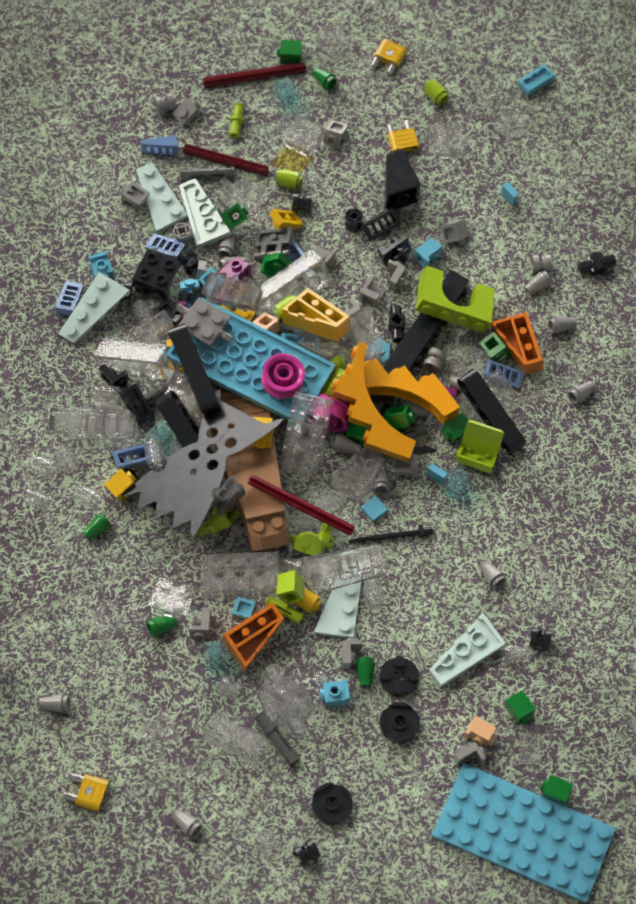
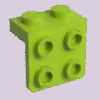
M469 420L466 424L455 462L491 474L497 460L504 432L500 429Z

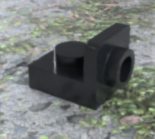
M106 364L99 367L100 376L114 391L127 385L129 376L126 370L118 375L112 367L109 368Z

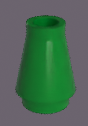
M319 67L313 69L312 76L324 89L332 90L336 86L337 78L335 74L322 70Z
M101 513L99 516H95L82 533L90 541L92 538L108 531L112 524Z
M174 615L151 618L150 621L146 622L147 630L151 637H158L178 625Z
M359 657L358 662H356L360 687H364V685H367V687L372 686L376 665L372 657Z

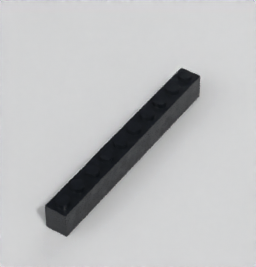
M450 270L442 283L444 295L450 302L460 306L462 297L466 298L470 292V280ZM421 312L383 366L386 372L390 374L393 369L401 368L405 365L413 375V368L415 365L419 366L423 360L422 355L424 352L428 353L429 349L432 348L433 339L439 338L443 330L441 329L444 324L447 325L449 321ZM369 395L379 414L384 417L385 409L391 407L394 403V396Z

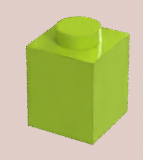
M296 570L278 574L276 595L285 604L302 601L304 599L305 580Z

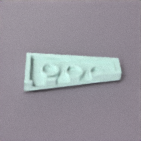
M152 162L136 170L141 187L150 192L146 203L156 233L188 218V214Z
M196 178L179 185L198 248L232 235Z
M99 272L58 334L71 343L76 344L112 308H115L120 300L125 296L127 297L131 291Z
M344 562L314 634L347 639L354 638L363 573L362 564Z
M482 613L473 625L471 624L453 646L429 669V673L441 688L505 647L506 643L484 613Z

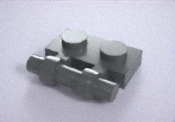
M288 227L257 231L255 247L257 250H261V252L254 254L255 260L263 261L265 256L281 252L286 257H290L291 251L284 250V248L292 246L293 229ZM276 248V251L269 252V249Z

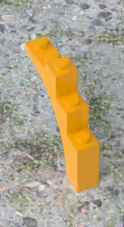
M360 342L357 347L354 346L350 357L353 360L351 364H347L345 375L340 374L338 379H334L331 387L334 390L332 396L353 403L350 404L347 415H349L348 422L367 428L362 439L365 441V448L408 462L416 441L390 426L372 403L364 377V357L367 344Z
M376 358L364 362V377L369 395H388L407 399L432 413L443 425L459 415L460 406L434 373L429 376H423L417 382L405 365L401 368L393 369L388 374Z

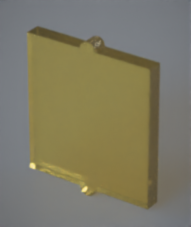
M289 141L272 161V164L282 170L287 169L301 172L314 156L303 150V147H298Z

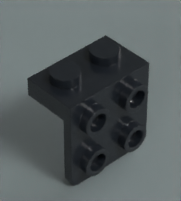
M147 250L132 278L133 288L140 294L148 293L152 295L156 300H168L170 296L169 287L180 267V261L156 251Z

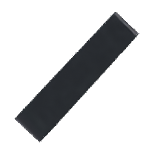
M183 323L168 329V334L201 413L205 414L220 408L186 324Z
M472 368L457 379L459 387L483 422L504 432L501 447L509 452V456L526 445L523 435L477 370Z
M170 390L155 401L157 408L182 448L198 441L199 428L179 396L173 390ZM208 446L207 452L209 454H214L211 447ZM192 450L188 454L191 460H195L200 456L198 450ZM211 460L207 463L209 470H214L218 467L217 460Z

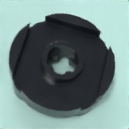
M403 656L391 658L380 669V685L386 693L392 696H407L418 685V669L412 661ZM395 673H398V674L402 673V674H404V675H403V679H404V680L401 681V680L399 679V680L396 681V680H395V677H396Z
M395 702L382 711L379 727L386 739L394 743H405L411 741L418 733L420 717L409 704ZM398 718H401L402 722H405V725L397 727V725L394 724V722H397Z
M326 783L316 789L312 798V811L315 817L324 824L336 825L349 817L352 811L353 799L346 787L334 783ZM328 800L337 801L336 807H328Z

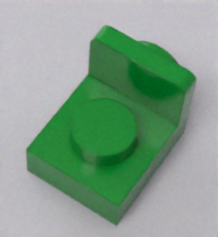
M281 252L265 256L260 272L270 280H275L277 271L291 268L292 261Z

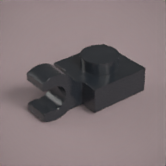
M192 287V292L179 291L178 301H191V306L199 297L209 301L211 298V288Z
M167 299L153 309V314L165 325L171 322L176 327L182 321L177 316L180 313L175 310L176 307Z

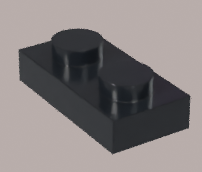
M137 383L119 392L137 426L155 416Z

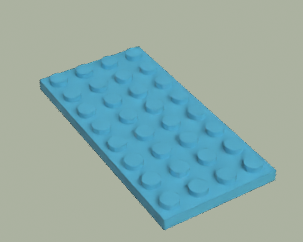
M202 297L206 302L231 316V320L225 326L224 331L233 336L230 343L220 337L214 341L210 348L192 338L209 381L301 427L314 405V398L318 397L336 364ZM172 344L165 359L182 367ZM281 353L295 356L301 361L305 370L301 390L295 396L287 399H278L271 396L265 391L261 382L265 362L271 356ZM279 375L282 378L287 377L286 375Z
M463 763L432 837L586 904L616 828Z

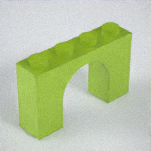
M426 266L419 276L416 311L485 333L492 323L495 289L477 283L470 293L469 306H458L450 302L443 293L444 271Z

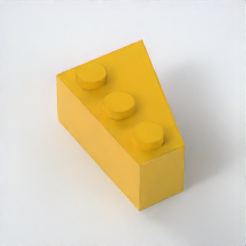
M309 288L282 309L283 324L336 342L350 331L349 316Z

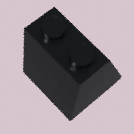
M404 150L390 152L386 155L384 210L389 207L397 210L419 202L421 183Z

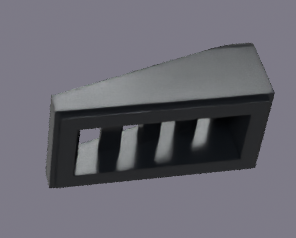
M389 207L361 224L368 240L371 241L401 225V222L394 208ZM388 215H390L393 222H389ZM382 218L384 219V221H385V223H386V226H385V227L383 226V224H382V222H381V220H380V219H382ZM375 222L378 223L379 227L381 228L380 230H377L374 224ZM369 225L372 226L374 234H371L368 228Z

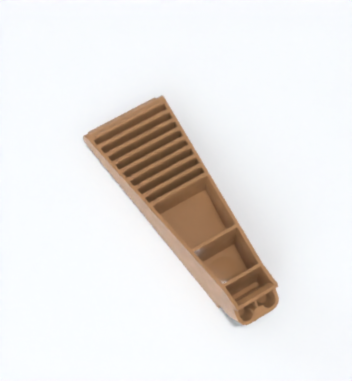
M210 381L212 388L215 391L219 385ZM220 386V399L222 402L251 417L271 418L270 411ZM230 423L228 425L229 429L235 427L234 423ZM210 428L207 431L210 438L218 434L216 428ZM273 436L271 448L260 449L252 447L251 444L226 458L224 472L226 481L229 477H234L237 484H242L246 491L242 498L237 497L235 499V505L240 513L239 516L246 531L251 552L284 546L290 542L284 502L248 484L251 475H255L281 488ZM227 439L225 446L228 448L234 447L237 443L236 439ZM212 444L215 452H217L218 445Z

